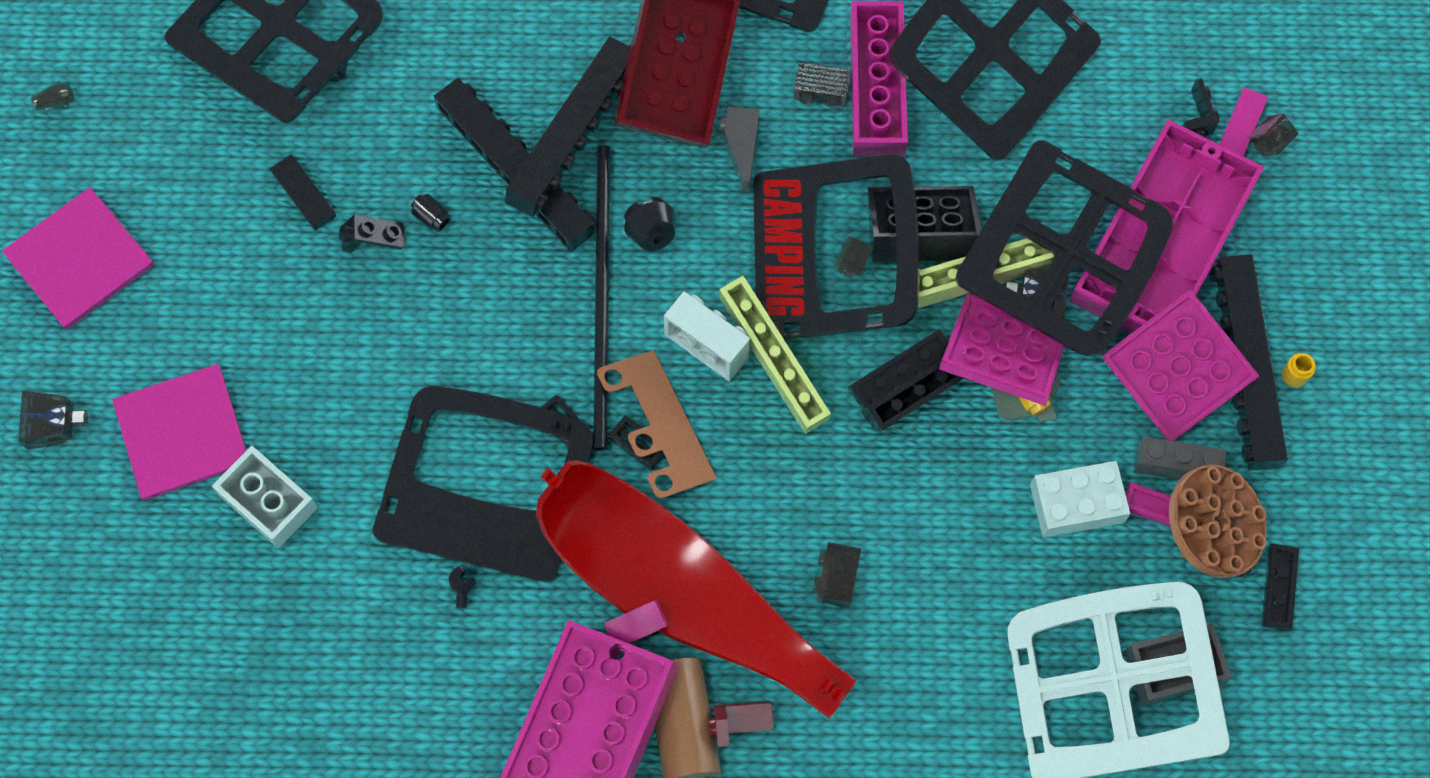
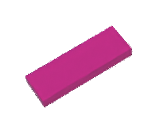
M1244 87L1219 145L1244 156L1268 97Z

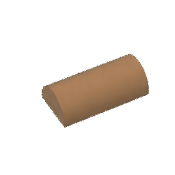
M698 658L674 659L672 661L679 666V669L655 725L663 778H705L722 775L715 736L710 735L709 719H712L702 660Z

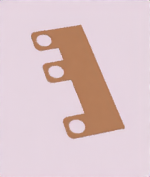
M654 350L600 367L597 370V375L604 389L608 392L632 386L650 423V426L632 431L628 435V440L635 454L643 457L663 450L670 466L651 472L647 477L655 496L664 498L717 479ZM611 369L617 370L622 376L621 382L617 385L608 384L604 378L606 371ZM640 434L649 435L653 440L652 447L648 450L638 448L635 443L636 437ZM659 475L669 476L673 482L671 489L668 491L659 490L655 485L656 477Z

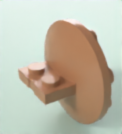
M1204 465L1183 475L1174 487L1169 504L1170 526L1175 542L1181 551V558L1187 559L1199 571L1217 578H1230L1243 574L1250 570L1259 560L1266 546V511L1261 506L1256 493L1242 475L1219 465Z

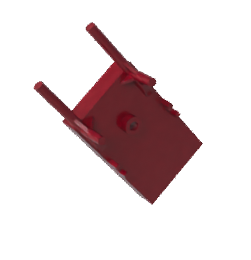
M641 0L633 39L628 48L630 51L625 62L627 66L614 126L700 148L708 146L740 0ZM676 35H680L683 38V43L676 40Z

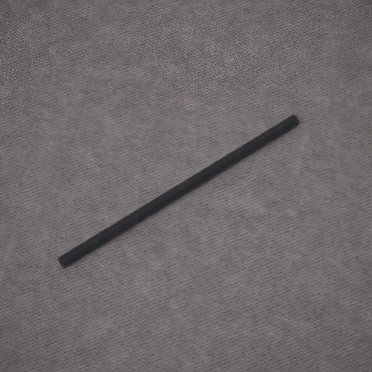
M607 145L597 147L593 450L596 451L607 450L608 391L604 389L597 375V370L600 367L608 365L610 147ZM606 371V373H605V375H604L605 381H606L607 383H608V371Z

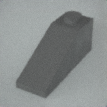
M728 106L727 116L721 117L720 131L724 132V142L742 190L745 193H749L759 124V110Z

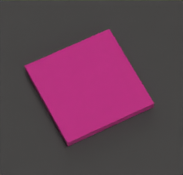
M90 187L2 250L4 255L65 330L75 325L154 266L152 260Z
M1191 289L1101 356L1168 441L1177 439L1259 377L1258 373Z
M967 293L939 369L1046 406L1064 345L979 297Z
M219 364L112 399L140 497L143 501L222 475L247 451Z

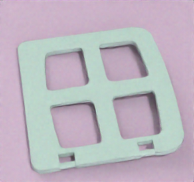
M1169 582L1101 591L1024 610L1011 619L1008 626V641L1032 778H1088L1219 756L1229 750L1230 739L1203 604L1199 593L1191 585L1184 582ZM1154 608H1176L1179 610L1187 648L1186 652L1134 663H1128L1123 660L1115 620L1118 613ZM1091 619L1094 623L1100 656L1099 666L1094 670L1045 679L1040 678L1033 646L1034 635L1053 627ZM1027 649L1030 664L1020 666L1018 650ZM1184 676L1192 677L1199 709L1198 721L1178 729L1139 737L1134 723L1129 696L1130 689L1135 685ZM1103 692L1108 700L1114 740L1110 743L1083 746H1052L1044 710L1045 702L1082 694ZM1042 736L1045 752L1035 754L1033 738Z

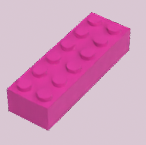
M851 1L849 17L852 156L897 154L905 157L908 144L906 78L896 70L890 57L891 47L904 29V1Z

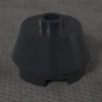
M651 197L652 201H646L641 204L635 202L627 209L624 215L626 220L624 231L627 237L642 249L657 251L670 244L675 236V212L662 198Z

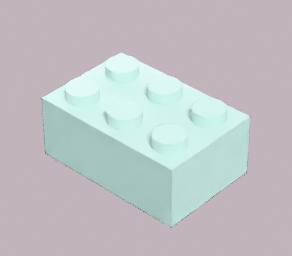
M684 291L664 315V335L723 378L730 381L749 358L750 338L747 332L740 326L734 327L729 324L726 317L719 311L708 309L698 296L694 294L690 296Z
M253 446L212 485L216 493L278 549L318 508L308 494Z
M1117 461L1035 475L1030 484L1043 538L1122 524L1130 515Z

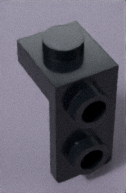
M1202 78L1195 80L1191 92L1201 117L1186 120L1183 127L1206 138L1208 135H1213L1219 123V114L1217 109L1212 107L1210 101L1211 93L1208 86H1205Z
M354 214L339 230L342 251L353 252L362 243L402 249L404 247V224Z

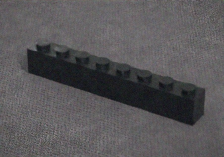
M610 36L608 37L506 188V204L531 217H534L539 209L543 210L549 200L548 194L552 189L556 190L562 181V173L564 170H570L575 161L574 155L577 151L581 152L584 149L590 131L595 132L601 120L599 117L603 112L607 113L609 111L615 93L618 95L621 93L627 66L625 62L630 51L628 45Z
M456 78L434 95L436 108L509 185L529 156L526 150L527 147L520 137L514 138L509 132V126L503 119L500 118L498 120L493 115V110L486 101L481 102L476 97V91L469 83L464 84L459 78ZM559 185L556 190L552 189L548 194L549 200L543 210L539 209L535 215L570 252H573L595 234V219L588 210L585 209L583 211L577 205L578 201L570 191L565 192Z
M1253 255L1220 256L1216 265L1212 268V279L1214 283L1217 282L1218 286L1216 303L1218 308L1221 307L1222 310L1220 327L1259 375L1257 379L1233 396L1234 409L1238 410L1239 413L1237 430L1239 436L1243 437L1244 443L1241 449L1242 459L1244 462H1247L1248 471L1282 468L1288 461Z

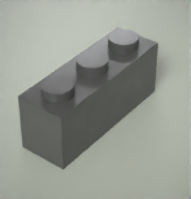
M1142 437L1136 446L1134 473L1180 480L1187 472L1204 465L1225 467L1226 449Z

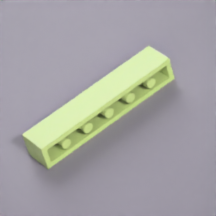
M1029 239L1006 244L998 260L993 277L1002 284L1025 277L1026 275L1048 270L1054 260V256L1050 251ZM965 257L920 270L918 308L970 293L957 285L955 281L956 273Z
M744 276L721 288L719 291L721 302L735 324L747 332L752 351L804 433L807 434L829 421L830 411Z

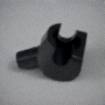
M461 565L450 573L449 587L456 594V609H467L468 593L472 591L477 582L473 577L467 581L461 580L466 573Z

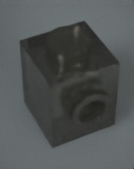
M1285 114L1268 116L1251 133L1249 138L1254 143L1256 151L1264 157L1280 154L1299 133Z
M847 234L833 262L834 265L838 266L837 272L849 278L853 274L860 276L873 246Z

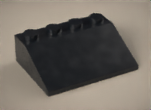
M868 187L872 262H897L896 224L891 187ZM915 187L920 261L942 262L966 257L981 232L974 187Z

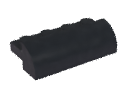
M940 329L848 386L862 409V415L875 430L881 432L964 379L939 369L949 343Z

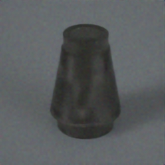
M58 81L33 95L31 99L33 106L39 111L68 107L69 103L74 102V94L67 82L61 83Z

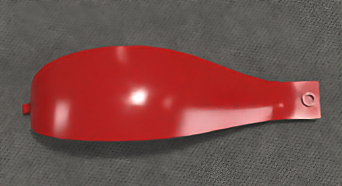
M578 460L567 461L557 475L550 468H546L540 478L548 486L538 499L536 516L542 533L567 566L596 593L625 614L657 600L668 626L656 632L777 681L793 691L828 719L834 714L856 683V679L808 643L733 565L704 538L658 502L629 483L595 465Z

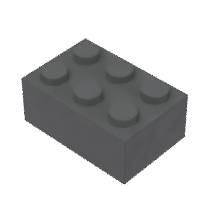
M1211 623L1207 625L1218 684L1223 686L1232 677L1214 625ZM1181 631L1131 644L1124 652L1127 662L1134 663L1183 654L1187 649L1184 633ZM1190 676L1135 685L1142 707L1195 693L1193 679Z

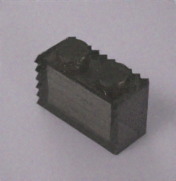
M799 61L794 99L799 100L803 104L815 102L825 104L830 108L845 107L851 69Z
M828 542L827 549L820 550L818 566H823L821 577L815 576L813 593H818L817 602L850 608L861 548Z

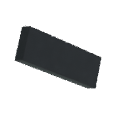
M292 154L269 168L314 231L337 217L334 210Z
M1273 543L1269 545L1261 627L1284 631L1292 630L1299 548Z

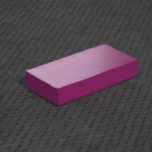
M1130 482L1125 494L1130 513L1171 527L1169 520L1171 496Z
M657 600L604 623L609 636L626 643H632L668 626Z

